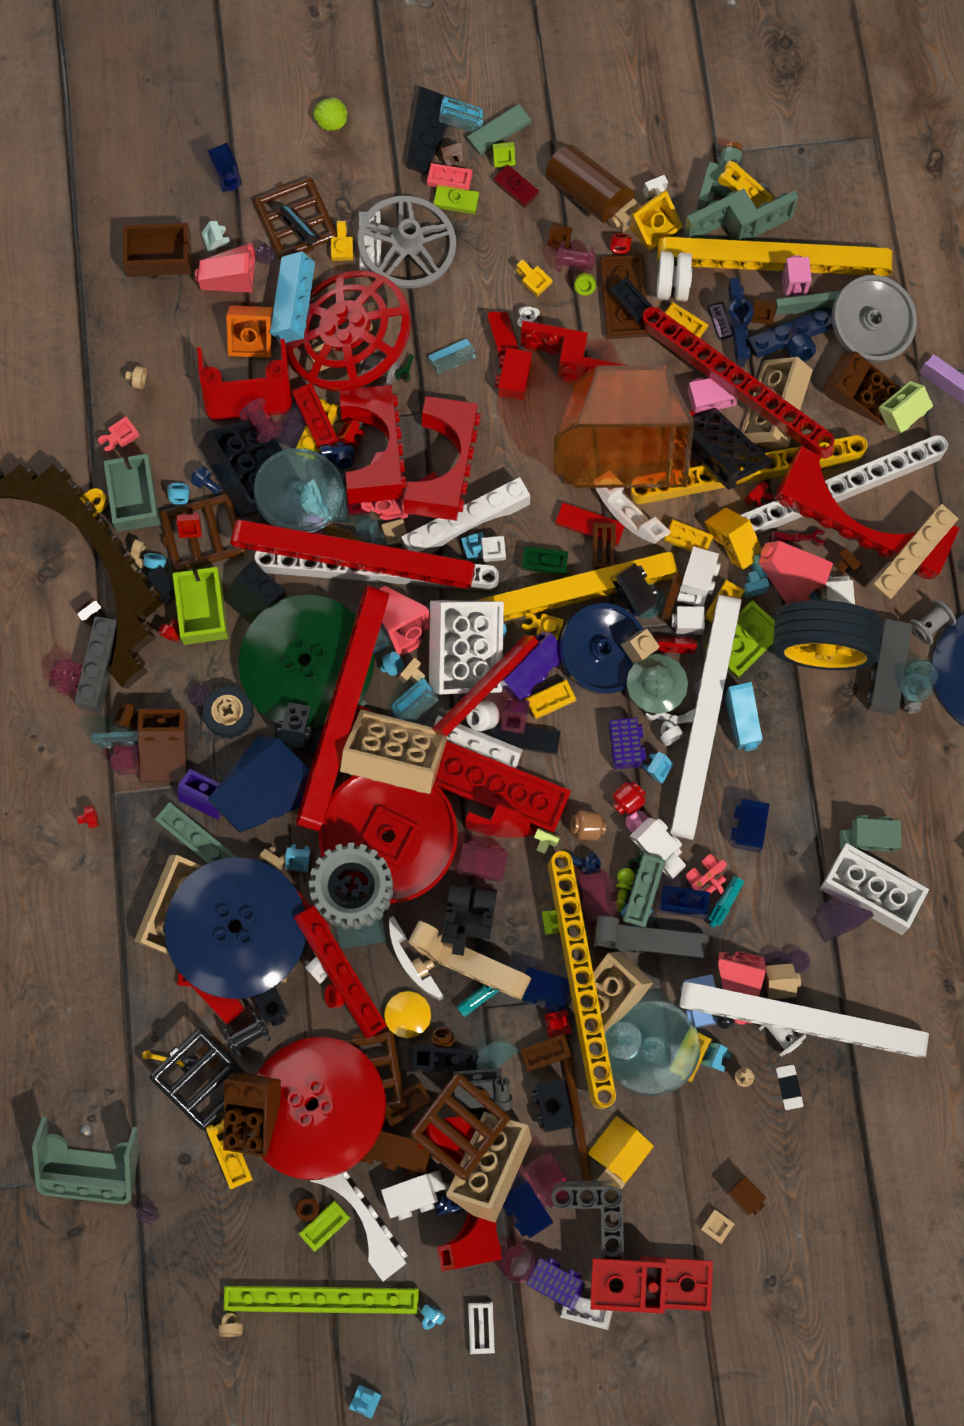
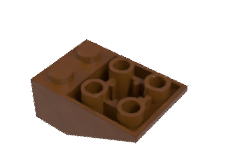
M857 351L840 356L822 391L836 403L882 426L885 421L878 407L901 388Z
M138 709L140 782H181L186 775L188 714L185 709Z
M238 1073L224 1079L223 1150L262 1157L267 1156L281 1101V1079Z

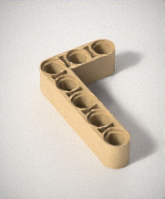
M418 921L408 943L422 956L518 1000L522 999L531 981L529 976L466 947L464 956L452 954L453 944L441 942L442 934L436 928Z

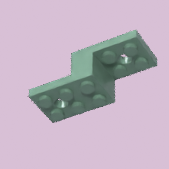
M745 189L738 192L732 191L725 198L719 201L714 200L701 210L696 209L687 216L683 237L700 238L725 225L734 240L748 241L792 219L799 197L795 190L788 194L783 193L776 200L770 203L765 202L756 209Z

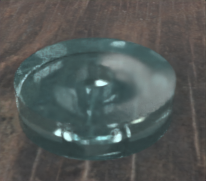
M616 1023L605 1034L608 1054L617 1061H630L637 1057L642 1050V1035L636 1026L631 1023ZM622 1039H627L626 1044L620 1045Z

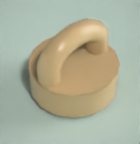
M226 1313L222 1317V1324L219 1325V1335L221 1337L241 1336L243 1334V1324H240L239 1317L234 1313ZM228 1319H232L234 1323L228 1324Z

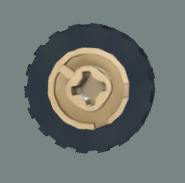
M222 686L217 690H213L206 697V701L203 703L202 715L207 727L213 734L219 735L221 738L227 737L232 739L248 731L249 726L253 723L254 708L250 698L247 697L244 691L242 692L237 687Z

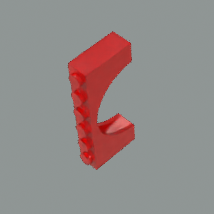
M392 385L339 391L342 421L354 419L357 422L369 424L380 430L389 441L385 452L375 462L364 468L346 472L349 504L403 499L402 490L406 489V478L401 476V473L405 472L404 459H399V456H403L402 442H397V439H402L401 428L396 426V423H400L399 409L394 410V407H398L397 393L393 394Z
M425 397L422 411V427L432 429L446 436L457 448L460 458L452 470L437 479L425 482H407L404 496V513L457 521L458 513L463 512L465 499L461 498L462 494H467L468 481H465V477H470L471 464H468V462L473 460L475 447H472V443L477 442L478 430H475V426H480L481 413H477V403Z
M460 1116L442 1119L468 1142H471L476 1130ZM430 1122L422 1134L460 1165L466 1152ZM418 1143L419 1149H423L424 1147ZM469 1212L464 1226L457 1236L450 1242L437 1247L441 1272L502 1260L496 1222L473 1216Z

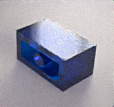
M228 143L207 150L212 171L222 193L233 191L242 185L238 165Z
M742 799L739 805H735L733 818L737 819L736 827H732L730 841H734L733 848L761 852L765 838L769 803Z
M664 885L661 890L658 913L705 919L708 915L710 892Z
M527 966L525 974L531 978V981L523 995L522 1001L533 1005L537 1001L545 1004L544 1008L558 1012L559 1008L564 1010L570 989L568 978Z
M528 1181L508 1193L503 1207L509 1216L514 1214L518 1223L515 1226L522 1237L527 1235L530 1239L554 1223Z

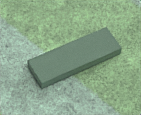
M518 104L467 136V141L480 156L493 148L492 144L501 143L531 124V118L521 105Z
M840 291L776 299L775 315L815 311L825 307L831 309Z
M643 853L623 921L646 927L666 860Z

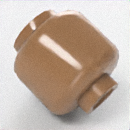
M581 810L572 817L571 833H574L578 840L597 841L601 834H605L606 821H603L599 812Z

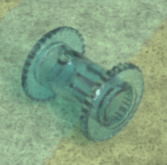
M915 660L910 663L906 671L907 676L901 681V691L909 700L921 702L931 696L933 691L932 685L937 681L938 671L929 661Z

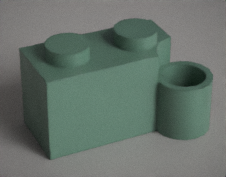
M869 815L856 816V819L852 820V830L839 831L840 850L847 843L862 851L895 852L901 849V821H894L892 817L886 816L879 817L878 819H871Z

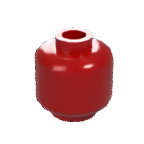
M634 781L632 783L624 782L612 794V800L615 802L612 807L620 815L624 813L630 815L635 811L637 812L645 804L644 796L646 793Z

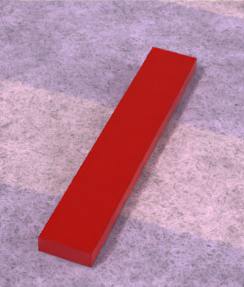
M524 635L432 730L437 735L448 736L538 644L539 641L535 636Z
M315 905L293 917L366 1039L387 1026Z

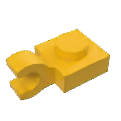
M337 221V237H331L332 261L353 260V237H347L346 221Z
M521 260L516 265L517 269L515 271L521 277H524L522 284L536 297L542 294L553 282L538 266L531 269L524 260Z

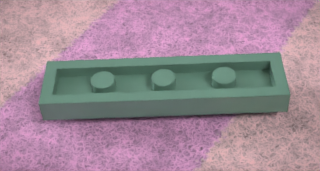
M170 802L154 819L206 863L237 857Z

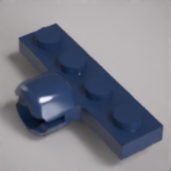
M730 278L728 286L730 305L727 309L726 318L732 326L735 363L739 367H745L747 359H750V347L746 346L745 339H748L747 326L752 321L754 309L753 305L744 299V287L740 286L739 278Z
M827 307L751 336L747 339L748 345L756 358L785 349L791 357H799L803 362H806L816 353V345L811 337L833 329L832 315Z

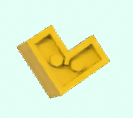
M724 508L705 521L709 533L714 535L712 540L725 547L731 564L744 570L754 563L753 556L761 554L762 548L749 519L728 508Z

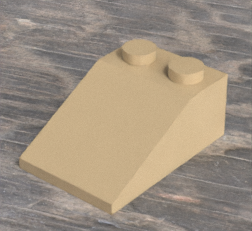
M621 952L608 953L593 972L605 1035L641 1000L653 984ZM587 997L580 998V1003L583 1007L589 1008L591 1006V1002ZM571 1002L568 1007L574 1012L573 1002ZM586 1020L585 1023L594 1031L595 1024L590 1020Z

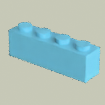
M303 252L281 258L270 334L278 340L285 339L286 343L304 339L315 262Z

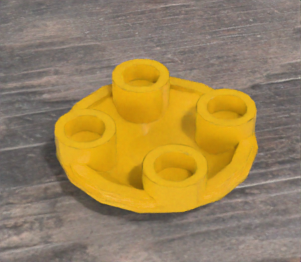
M411 991L400 992L387 1003L384 1013L385 1022L390 1031L397 1037H417L430 1024V1006L426 999L418 993Z

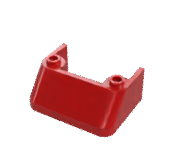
M280 339L282 359L273 360L266 366V378L222 382V375L217 368L206 367L202 348L197 347L199 379L204 409L210 420L224 421L254 418L261 415L262 417L283 415L292 409L289 359L285 339Z

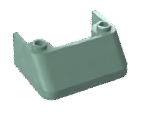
M47 1117L41 1118L32 1145L35 1185L39 1193L45 1196L113 1204H126L131 1200L139 1154L138 1127L132 1128L129 1142L117 1144L114 1154L68 1149V1143L65 1138L58 1134H48Z

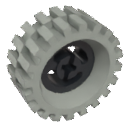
M348 843V846L342 847V844L336 845L335 850L330 851L328 849L325 851V856L322 859L319 857L315 862L316 868L311 870L310 875L312 878L309 881L311 899L321 916L336 927L339 925L342 929L349 930V927H354L355 930L362 929L361 926L366 924L369 927L374 924L373 921L378 918L380 920L384 916L383 912L385 909L388 910L390 899L393 898V879L390 869L383 857L381 858L374 849L369 850L366 845L360 844V847L355 846V843ZM348 872L361 873L368 880V885L364 886L358 877L355 878L357 889L352 890V899L354 900L361 895H365L361 901L356 903L343 902L336 895V890L341 889L344 896L348 898L349 890L346 886H351L353 881L352 875L339 880L343 874Z

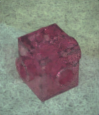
M69 659L54 660L53 668L49 674L50 681L48 686L57 689L56 693L61 695H70V693L77 692L83 665Z

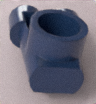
M339 442L334 446H319V465L321 468L329 467L331 464H336L339 469H347L352 466L354 458L352 444L346 445L343 442Z

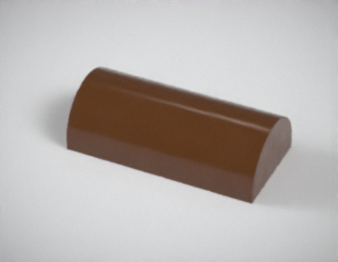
M574 145L561 147L548 162L546 168L547 180L602 223H605L635 198L632 189Z

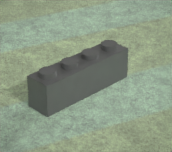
M96 616L94 618L74 701L80 710L102 713L111 675L107 668L112 665L116 647L117 620Z
M885 619L882 624L880 656L875 663V668L870 670L869 681L872 682L871 690H867L865 703H869L868 711L895 716L899 710L912 624Z

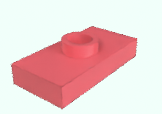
M431 163L427 186L437 187L439 185L470 190L473 170Z

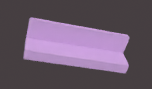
M933 354L924 363L919 374L964 405V375Z

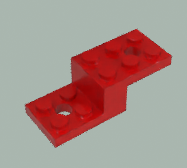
M528 321L522 322L520 347H524L529 351H546L550 355L561 354L559 379L568 383L581 382L589 387L602 386L611 391L623 389L627 365L585 357L588 332Z
M639 1256V1260L592 1258L590 1310L665 1314V1309L711 1311L713 1261ZM619 1278L623 1281V1287L620 1291L614 1292L609 1288V1283L612 1279ZM684 1278H691L694 1281V1286L689 1291L683 1290L680 1286Z

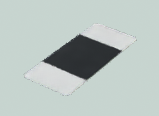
M788 1065L776 1068L785 1110L803 1107L795 1066Z

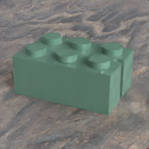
M142 454L128 457L132 467L129 470L124 458L104 461L112 523L116 531L122 532L161 525L153 467L149 455Z

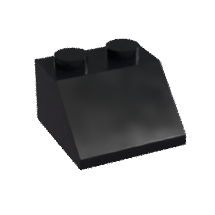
M251 561L235 577L224 596V601L248 623L252 624L265 609L287 597L285 590Z
M636 563L629 565L609 578L629 612L633 616H640L658 603L656 597L659 595L654 586H649L646 582L647 574L641 565L637 566Z

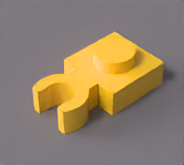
M526 613L525 618L532 620L533 623L531 625L523 624L522 629L524 631L537 630L536 637L542 631L549 632L557 640L559 639L564 623L563 619L542 614L540 620L534 614Z

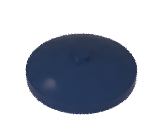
M598 603L577 611L566 623L561 634L559 646L561 661L569 677L581 688L596 694H611L626 689L628 673L635 663L631 661L620 644L638 631L643 630L641 624L629 611L614 604Z

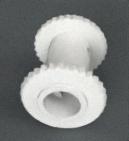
M765 1025L759 1027L760 1031L767 1027L783 1047L784 1051L779 1054L781 1057L786 1053L792 1052L806 1038L805 1034L799 1038L794 1031ZM786 1036L790 1038V1042L786 1041Z

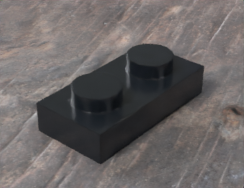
M627 277L609 290L612 297L636 324L643 320L644 311L647 308L653 307Z

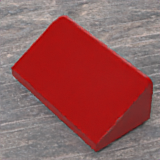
M488 312L487 321L498 357L505 355L506 348L518 349L508 312Z
M652 635L660 647L654 652L695 654L697 642L693 637Z

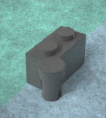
M501 1068L453 1072V1075L460 1073L480 1091L484 1089L490 1094L489 1098L502 1110L508 1111L513 1107V1097L510 1094L509 1087L510 1080L503 1077L502 1084ZM459 1085L454 1090L455 1100L467 1110L484 1107Z

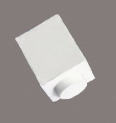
M677 606L675 614L671 616V626L675 627V634L703 635L705 629L704 607Z

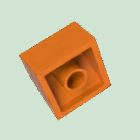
M229 306L226 314L228 356L272 357L273 335L270 334L273 307Z

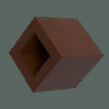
M746 1176L726 1193L746 1215L751 1213L756 1215L765 1206L763 1201L766 1197Z

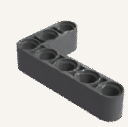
M597 917L593 948L695 960H707L709 935L619 925V919L615 917Z
M611 1180L560 1181L554 1184L551 1197L553 1204L557 1208H600L601 1258L624 1259L623 1196L620 1185ZM612 1189L617 1191L618 1195L614 1199H608L605 1197L606 1191ZM564 1190L569 1193V1196L564 1200H560L556 1197V1193ZM584 1190L593 1192V1196L587 1200L581 1198L580 1194ZM609 1214L618 1216V1220L614 1223L606 1222L605 1218ZM614 1238L619 1243L615 1247H608L606 1241ZM614 1278L610 1281L609 1288L616 1287L621 1290L623 1281L619 1278Z

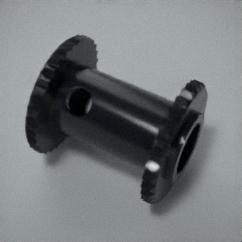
M255 1011L252 1012L255 1019L230 1034L227 1028L224 1029L225 1038L229 1046L239 1058L242 1057L240 1049L265 1036L268 1041L271 1040L267 1026L261 1016H258Z

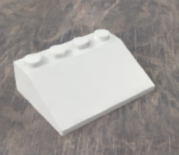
M430 601V692L437 694L468 693L503 657L504 602ZM499 683L490 693L502 692V685Z

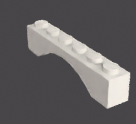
M519 477L465 504L463 512L458 513L457 521L437 518L402 536V546L404 550L433 554L447 542L469 529L489 520L511 515L530 505V494Z
M347 1171L327 1179L310 1180L335 1190L354 1207L363 1222L369 1246L368 1262L382 1281H385L407 1264L405 1258L408 1255L400 1244L395 1247L390 1240L393 1237L392 1233L385 1224L382 1227L376 1220L379 1215L371 1205L366 1207L361 1200L365 1196L357 1185L352 1187L347 1179L350 1178V1175Z

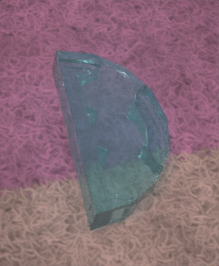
M494 1042L486 1046L479 1054L477 1070L497 1069L516 1054L518 1050L511 1044Z

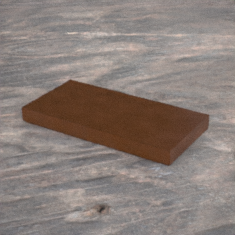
M643 254L600 257L606 339L650 337V334L645 330L644 321L642 320L636 324L609 293L610 288L627 277L647 299Z

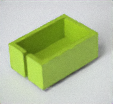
M218 567L198 569L197 572L201 581H197L193 570L173 573L179 631L183 644L189 645L229 639L222 580Z

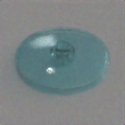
M287 449L272 455L261 465L254 483L255 503L259 512L270 524L310 533L324 528L334 520L340 511L344 497V485L337 468L323 455L307 449Z
M647 1001L636 1004L608 1032L606 1037L612 1074L626 1089L640 1095L658 1096L678 1089L691 1077L700 1057V1039L691 1019L678 1007L662 1001Z

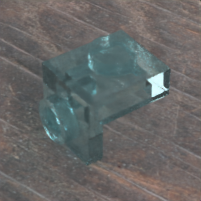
M363 519L359 523H355L357 534L370 533L372 544H386L384 531H379L377 520Z

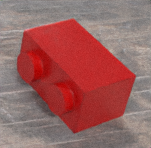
M506 348L505 355H501L499 361V368H502L501 375L496 376L495 388H498V396L524 401L532 362V352Z

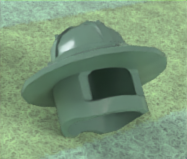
M653 654L642 661L635 662L628 673L626 685L629 696L636 706L646 712L660 714L670 712L681 704L687 693L688 680L686 672L679 662L666 655Z

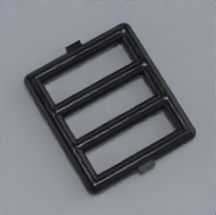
M199 1028L178 1048L175 1046L168 1052L170 1056L150 1074L149 1078L199 1129L206 1130L207 1126H210L224 1113V1099L204 1119L194 1109L232 1072L234 1074L247 1073L204 1029ZM201 1040L209 1050L170 1086L162 1076ZM217 1056L226 1066L193 1098L186 1102L178 1092Z

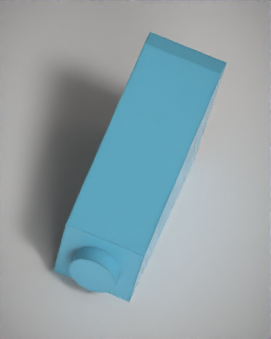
M752 682L731 686L728 688L724 700L737 749H744V751L755 750L763 739Z

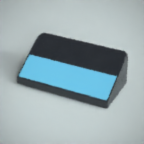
M280 206L281 219L307 246L310 247L320 239V235L294 208Z

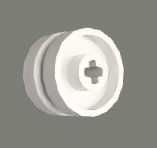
M660 251L657 300H668L671 296L672 287H674V298L676 301H688L689 288H691L692 282L691 253L680 252L677 256L676 266H674L672 252Z

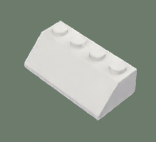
M847 843L844 845L820 887V890L900 935H903L910 928L929 891L923 885Z

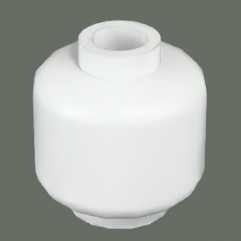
M482 700L466 716L468 725L475 731H485L495 727L500 718L498 707L492 701Z

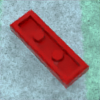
M308 383L292 390V395L318 450L319 446L338 442L337 435L313 384Z
M562 503L555 521V525L592 538L593 523H616V546H618L625 528L623 524L616 520L566 503ZM598 528V540L601 541L602 528ZM607 528V543L610 544L611 528Z

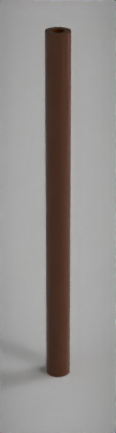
M572 1057L563 1060L582 1180L592 1181Z

